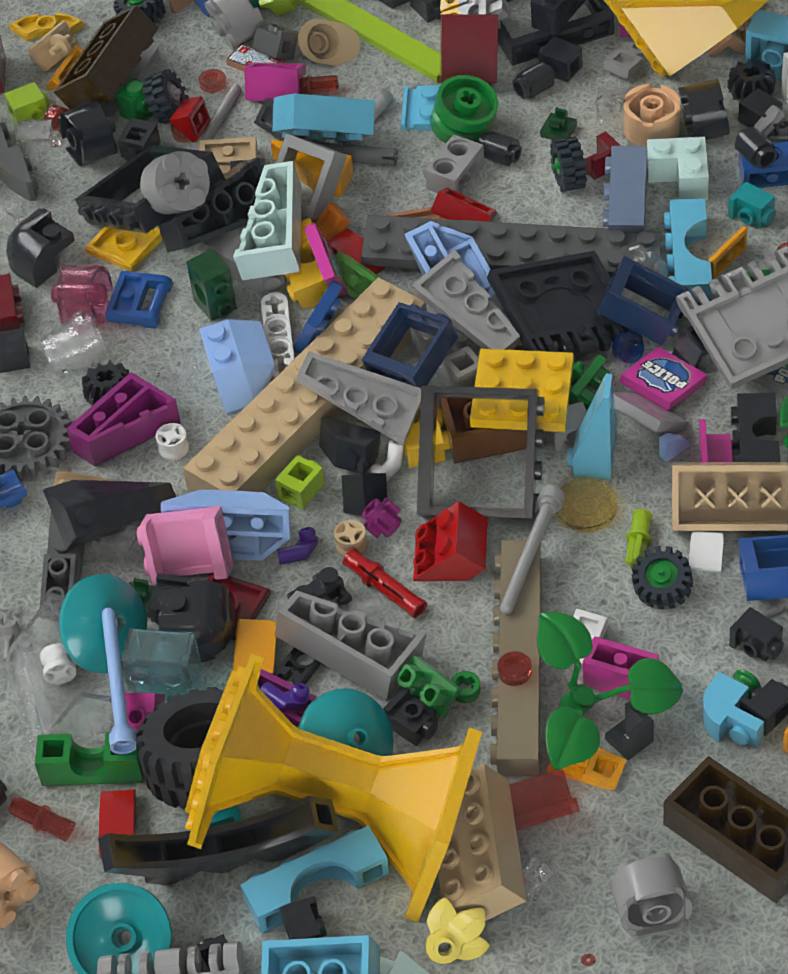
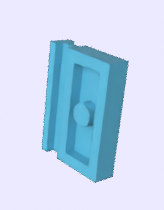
M441 85L417 86L416 89H409L408 86H404L401 130H432L430 118L438 89Z

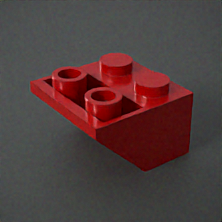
M458 501L416 529L413 581H468L486 569L488 518Z

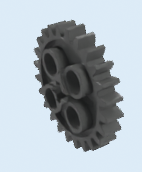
M24 396L22 402L17 403L15 398H11V405L8 406L0 402V475L14 470L16 475H19L21 481H24L26 474H30L33 479H36L37 471L41 470L47 475L49 474L47 468L49 465L58 468L57 459H67L66 451L72 450L67 427L72 422L68 417L67 411L61 410L59 403L52 406L51 399L41 403L39 396H36L32 402H29L27 396Z

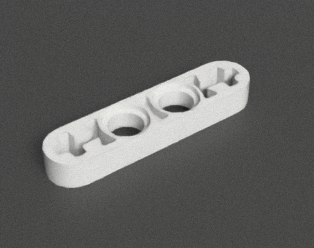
M278 292L269 293L261 300L263 329L276 367L270 381H273L279 375L278 364L284 363L286 368L295 359L288 301L285 295ZM272 304H278L279 314H273ZM276 325H281L285 327L284 330L280 332L270 331V329ZM284 347L288 349L285 353L275 354L272 352L275 348Z

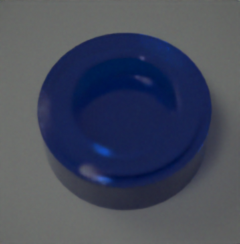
M622 332L613 342V354L621 362L635 363L643 355V339L636 333Z

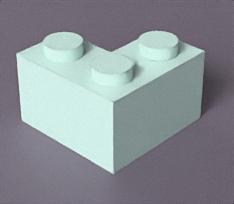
M705 137L647 139L648 183L677 181L679 199L705 198V201L708 200L709 174Z

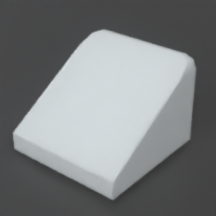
M691 532L689 566L691 570L721 572L724 549L723 533Z

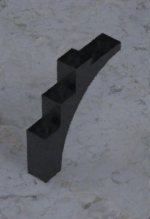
M307 796L261 815L209 827L201 849L187 845L191 831L142 835L107 833L99 837L98 841L105 873L145 877L146 883L171 885L200 871L219 874L227 873L254 859L271 862L282 861L338 834L339 829L332 799Z

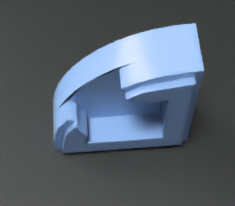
M666 433L659 437V456L666 462L690 447L689 442L680 434Z

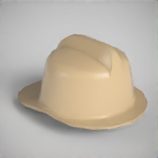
M311 19L305 22L298 35L297 43L301 52L307 59L315 63L339 66L357 58L360 51V40L357 33L350 26L340 22ZM325 52L324 56L316 57L317 55Z

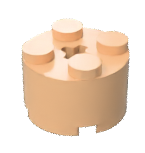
M644 84L633 88L627 93L623 104V132L631 143L637 146H647V139H667L679 136L681 123L680 97L673 89L664 85H660V88H651V84Z
M0 843V927L6 928L15 919V910L24 902L33 899L38 893L40 885L36 882L35 871L6 845Z

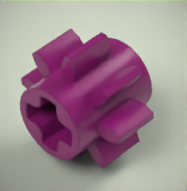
M387 497L383 502L374 499L366 506L362 513V518L366 520L363 525L376 538H379L381 533L385 537H389L401 524L402 519L397 515L401 509Z

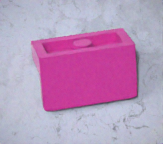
M252 62L245 66V99L249 101H264L265 98L274 100V97L294 93L300 94L299 79L306 75V64Z
M699 419L700 462H733L731 434H706V419Z

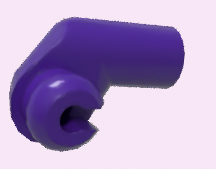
M304 527L300 529V539L294 546L277 549L280 565L305 560L310 556L318 545V537L314 528Z
M266 682L260 688L280 711L303 708L310 699V690L303 683L293 685L291 691L286 692L281 691L270 682Z

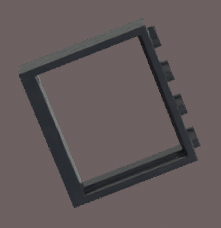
M586 0L584 3L590 10L591 15L568 21L556 36L539 30L513 39L501 21V29H498V43L512 66L538 58L540 48L546 45L553 37L578 46L613 35L614 14L604 0Z
M150 145L74 200L79 207V215H82L89 224L147 234L172 215L161 214L155 211L147 198L144 197L137 203L122 200L141 187L142 172L155 158L176 151L192 153L199 159L204 160L208 166L209 188L223 179L224 175L213 152Z
M422 385L416 514L439 515L443 510L451 507L433 505L437 398L528 401L524 509L470 508L485 517L534 519L535 512L539 513L540 510L537 502L539 493H536V480H542V461H537V448H543L544 430L538 429V417L544 416L545 397H539L538 389Z

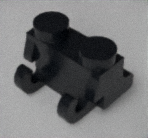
M333 567L322 569L312 576L313 581L308 585H301L287 594L288 599L296 590L321 599L326 595L332 600L338 597L337 602L341 606L344 604L348 605L353 601L351 594L344 587L343 578L338 575V571Z

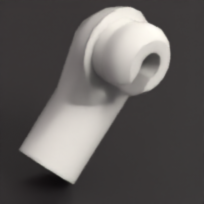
M390 440L386 461L383 465L376 463L371 466L370 473H386L388 482L401 468L404 446L395 440Z

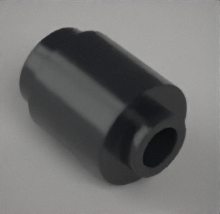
M540 61L518 73L516 78L513 79L512 84L516 94L522 99L527 97L533 98L553 87L556 76L549 64Z
M749 127L738 133L735 149L754 167L765 169L775 161L777 151L774 144L757 128Z
M495 131L484 132L478 143L484 145L485 159L505 166H510L512 162L516 163L522 153L518 139Z

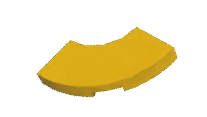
M55 13V16L44 15L40 17V14L26 16L11 23L9 28L27 42L36 37L46 35L61 21L67 22L72 35L85 27L84 21L79 18Z

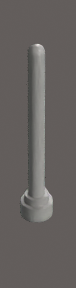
M543 486L537 498L538 508L540 509L500 605V611L505 615L513 611L551 515L560 511L565 501L566 495L564 491L556 486Z

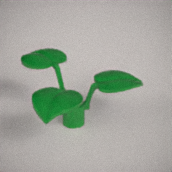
M543 612L538 616L536 639L538 652L543 661L548 666L559 670L567 669L574 664L571 681L567 684L570 690L561 697L560 707L551 713L546 724V747L554 770H560L584 762L597 752L600 745L599 730L591 719L583 718V714L591 709L595 703L631 691L630 701L632 707L641 713L654 715L670 709L681 698L683 693L681 682L667 665L653 658L638 660L631 666L628 672V680L631 685H624L595 695L593 690L587 685L577 684L581 669L579 659L590 655L593 649L592 638L588 629L583 623L568 614Z

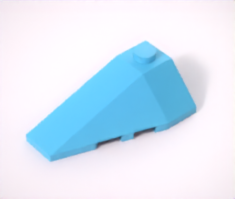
M605 374L575 435L574 448H568L567 467H573V478L611 480L617 432L612 374Z

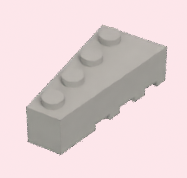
M297 590L278 611L275 636L386 701L399 686L396 678L403 666L409 664L413 655L422 656L427 633L418 630L411 633L399 629V624L386 620L384 624L366 618V613L357 610L347 612L338 609L336 603Z

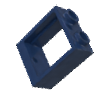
M624 256L611 277L597 313L662 346L668 336L674 337L682 323L678 318L681 319L684 314L678 306L676 296L689 289ZM626 288L667 309L666 316L663 317L622 296L623 289Z
M398 302L363 356L362 362L367 371L421 388L422 385L427 386L458 336L451 319L446 315L427 312L415 304L409 306ZM409 327L434 336L415 367L390 358Z

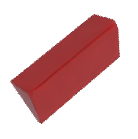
M201 95L183 100L169 120L190 141L195 143L201 137L211 118Z
M448 187L437 193L431 208L432 213L451 220L492 222L497 214L495 209Z

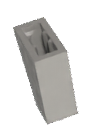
M247 225L203 241L205 252L213 249L229 267L231 277L257 294L265 291H275L280 286L286 284L284 274L242 281L233 256L235 250L240 247V235L243 228H246Z

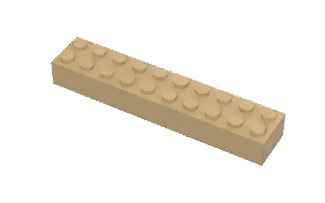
M378 277L183 467L187 490L190 492L200 489L262 492L320 433L321 418L326 416L334 419L343 410L297 382V375L308 351L366 370L362 358L398 302L409 306L415 304L427 311L426 303L420 298ZM410 327L390 357L391 359H394L412 341Z

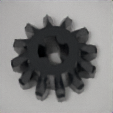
M748 59L747 63L737 62L736 67L730 69L727 88L729 93L732 94L733 100L741 98L742 101L757 88L773 96L776 84L775 72L771 70L770 64H762L761 60L751 62Z
M111 360L106 365H101L98 362L97 368H87V375L82 377L84 399L93 406L130 373L129 369H125L122 363L114 365Z

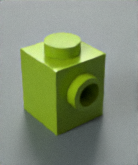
M35 82L4 93L8 111L18 128L31 123H38L42 119L49 117L47 107L51 106L49 97L45 90L40 91Z

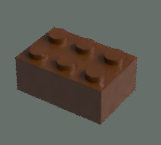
M439 398L443 427L448 434L454 464L525 450L527 448V430L470 427L473 399ZM544 431L543 446L546 445V433H545V431Z

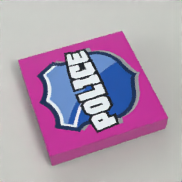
M315 223L306 226L304 230L323 280L328 286L332 281L342 286L338 294L339 297L349 293L329 240Z
M658 347L624 371L620 376V383L670 411L703 386L707 381L708 375Z

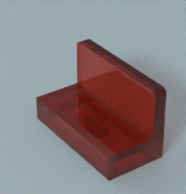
M561 769L509 784L516 831L580 812L577 798L571 796L565 773Z

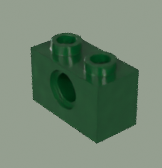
M213 249L186 261L193 300L211 322L219 317H227L233 310L237 309L230 269Z

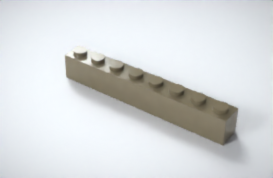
M501 540V553H495V573L501 574L500 579H494V599H500V605L527 540ZM541 542L513 611L505 615L501 613L500 606H494L493 608L494 626H499V632L493 633V653H499V660H492V679L498 680V687H492V708H498L497 715H491V736H497V744H490V764L497 765V772L502 776H539L541 656L538 652L536 638L538 616L541 614Z

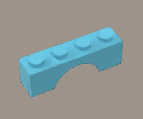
M705 198L669 200V212H664V230H670V233H665L666 251H672V254H667L668 272H673V276H668V278L688 288L693 299L692 289L697 286L701 287L710 302L712 301V292L709 281L712 280L711 262L701 260L687 250L695 242L706 238L707 216Z
M366 826L360 830H352L345 834L344 837L332 843L319 845L310 853L297 859H289L264 874H256L240 885L244 902L262 934L283 924L280 907L294 903L301 891L313 882L328 878L341 879L359 889L389 875L390 872L386 854L371 828Z

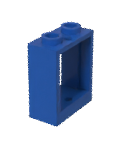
M788 535L739 539V564L747 601L788 598Z

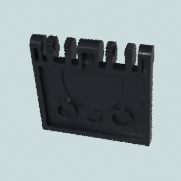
M595 251L489 270L487 280L512 326L520 335L525 351L557 352L553 343L557 341L559 352L573 353L575 357L597 354L599 350L601 352L609 351L611 347L610 339L618 349L642 344V335L597 313L611 278Z

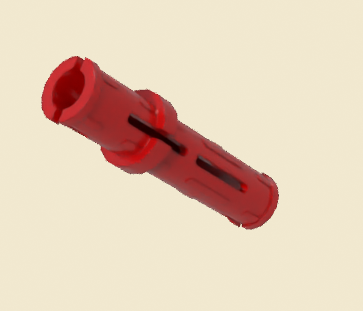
M355 548L346 553L342 564L361 577L362 583L367 587L373 586L414 619L426 610L427 602L386 573L380 563H373Z

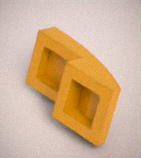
M599 747L597 752L588 760L560 770H554L549 761L546 772L614 791L627 760Z

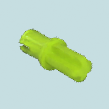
M640 508L633 511L630 531L626 534L628 545L625 563L630 565L631 569L633 564L637 565L636 559L639 555L643 558L645 557L644 551L651 544L649 532L653 515L646 509Z

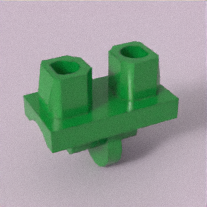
M600 354L585 372L583 371L585 365L581 361H577L576 364L573 363L571 380L573 388L570 390L569 405L583 402L586 411H588L596 394L588 386L591 384L598 389L605 374H611L603 367L607 359Z
M413 655L409 664L403 666L396 678L399 686L410 689L412 695L429 707L437 710V715L442 718H446L452 702L462 691L446 675L440 673L416 655Z

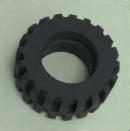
M207 687V690L199 691L197 688L189 690V693L184 695L179 693L172 696L171 700L167 703L162 702L157 705L154 713L149 712L143 724L139 727L136 749L146 785L153 796L161 802L164 801L168 806L174 808L180 806L183 810L186 808L199 754L224 690H219L217 687Z

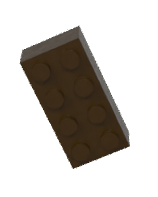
M137 4L104 21L55 89V95L69 109L96 100L100 104H109L117 96L116 89L130 77L128 74L130 69L134 68L141 61V53L154 42L152 37L159 28Z
M707 756L665 799L663 805V825L771 901L777 903L788 892V810Z

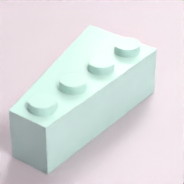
M293 161L264 165L255 192L256 200L254 206H250L247 226L243 228L240 235V247L235 250L233 256L242 281L300 272L301 182Z

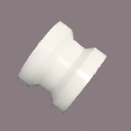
M169 423L157 430L155 438L159 454L163 459L175 461L183 458L188 453L187 434L182 425Z
M62 643L51 644L41 651L40 661L44 666L43 676L46 682L56 685L64 684L76 676V666Z

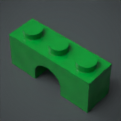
M111 732L105 733V744L98 748L79 746L74 742L72 734H45L37 736L34 764L42 786L143 783L144 775L137 749L128 754H116L110 750L109 734Z

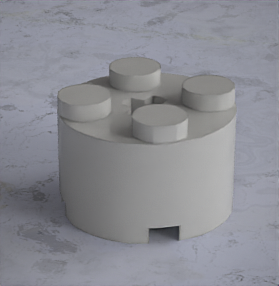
M208 0L204 2L208 13L215 20L211 22L213 29L219 36L225 34V41L232 50L241 43L254 38L257 27L265 26L258 7L253 8L250 0Z
M176 151L159 156L143 170L140 181L141 192L144 198H147L152 205L151 207L161 214L173 215L195 209L205 202L209 191L208 166L204 160L185 151Z
M661 853L635 862L628 860L618 864L616 867L617 874L611 883V891L625 931L628 933L629 929L636 931L638 937L667 933L678 928L676 922L681 918L685 917V920L690 917L693 908L680 867L672 860L671 855Z

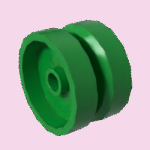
M457 75L445 80L438 89L430 118L432 131L444 143H447L453 134L478 143L480 136L484 132H491L499 104L496 92L482 79L470 75Z

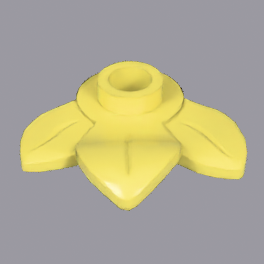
M446 897L438 900L427 917L430 934L426 939L425 949L428 957L435 963L449 964L456 959L472 960L482 956L490 947L489 943L480 936L485 927L486 917L484 909L481 907L471 908L456 914L453 905ZM447 942L450 944V948L446 952L438 951L441 943Z

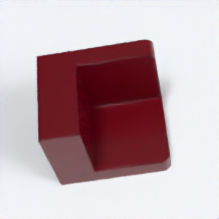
M606 131L596 136L597 153L585 158L587 174L594 180L605 175V158L611 157V147L621 146Z

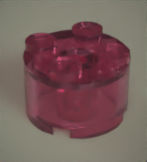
M98 265L61 266L57 285H53L51 289V299L53 303H57L61 324L97 325L106 323L105 312L109 301H107L108 291H113L110 273L106 267Z

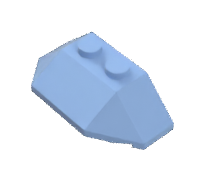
M433 221L404 234L422 276L453 250H456L461 256L463 264L466 268H470L475 275V280L482 289L487 291L491 301H493L495 293L487 280V275L491 269L472 236L440 226V224Z
M228 318L201 327L199 330L227 415L241 412L269 384L276 367L262 323Z
M200 489L162 501L161 513L221 506L232 558L236 560L262 561L291 538L290 507L264 492Z

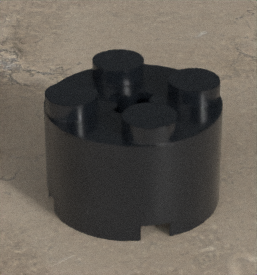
M718 79L678 88L681 104L686 103L682 109L685 126L691 125L687 127L688 137H705V140L730 134L727 112L723 103L724 98Z
M98 100L70 109L59 115L58 124L62 139H68L70 147H67L66 150L78 166L92 163L118 152L113 137V132H116L115 122L111 116L106 117Z

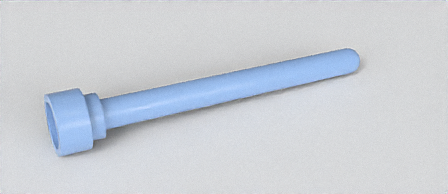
M105 608L102 611V623L114 717V727L109 734L110 750L116 754H128L136 750L137 734L132 729V726L128 724L115 612L111 608Z

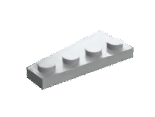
M453 250L412 284V292L436 312L450 318L452 325L482 349L513 350L520 344V335L502 311L496 308L491 301L490 295L485 289L481 288L475 280V275L469 267L466 268L456 250Z
M308 351L297 375V382L404 446L421 408V388Z

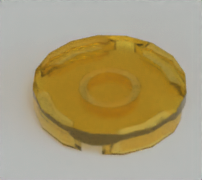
M578 478L565 483L560 488L564 491L566 498L561 510L557 511L555 515L559 522L568 529L570 527L581 533L597 532L609 526L617 514L618 500L616 492L609 484L600 479Z

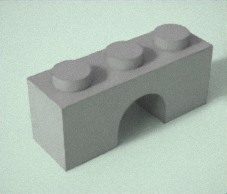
M435 310L429 311L430 313H433V314H437V313H438V312H436ZM410 328L412 347L422 357L434 336ZM454 343L437 369L436 375L446 386H475L479 357L469 346L459 350Z

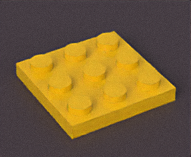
M480 348L474 387L538 389L539 397H545L544 416L538 417V429L566 432L574 355L568 352ZM472 400L470 427L527 430L528 401Z

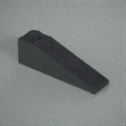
M71 480L43 490L66 549L138 527L146 514L161 513L162 501L176 497L170 482Z

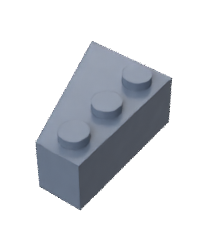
M612 146L611 157L605 158V175H610V183H604V201H609V209H603V227H608L609 231L619 229L623 232L640 233L645 231L646 181L648 175L647 146Z

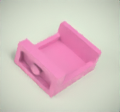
M221 506L146 514L142 523L137 528L138 543L144 547L145 551L144 570L147 576L150 575L152 585L157 584V574L185 576L213 572L215 580L228 578L234 566Z

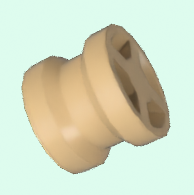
M352 519L344 520L335 527L334 539L336 551L339 555L344 557L353 548L357 549L361 554L366 551V531L361 522Z

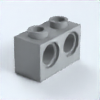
M453 134L449 141L441 146L439 153L433 161L426 165L424 170L426 188L438 193L448 187L458 193H462L485 164L484 145Z

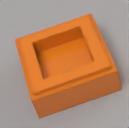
M329 202L315 224L325 237L330 240L345 230L351 221L337 204Z

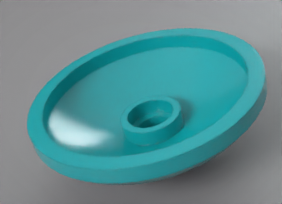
M110 574L92 575L77 582L67 593L59 615L60 636L67 653L80 667L98 674H108L102 623V611L105 608L113 609L117 619L122 670L138 657L147 635V616L140 596L128 582Z
M345 688L328 691L317 697L307 707L299 724V729L378 756H391L393 754V730L386 712L376 700L361 691ZM355 733H357L360 738L358 744H356L353 740V736Z
M129 883L106 884L89 892L74 908L66 930L68 956L78 974H97V962L100 956L115 955L118 960V955L126 953L129 954L132 961V974H139V955L141 952H151L154 961L156 950L172 948V926L166 909L148 890ZM124 931H128L131 935V940L126 945L121 941V935Z

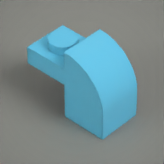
M718 672L704 692V727L707 733L717 742H720L727 733L735 743L739 745L748 744L757 748L763 740L764 721L740 709V700L744 696L748 698L749 687L721 672Z

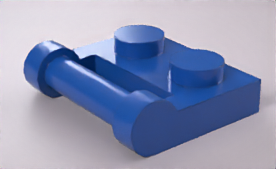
M121 271L105 312L106 320L108 322L141 325L144 328L156 329L160 321L159 313L167 292H170L173 286L172 279L165 275ZM148 289H155L148 311H141Z
M334 281L330 283L294 343L293 349L295 352L301 353L323 332L329 322L328 320H331L342 301L337 298L342 289L341 285Z

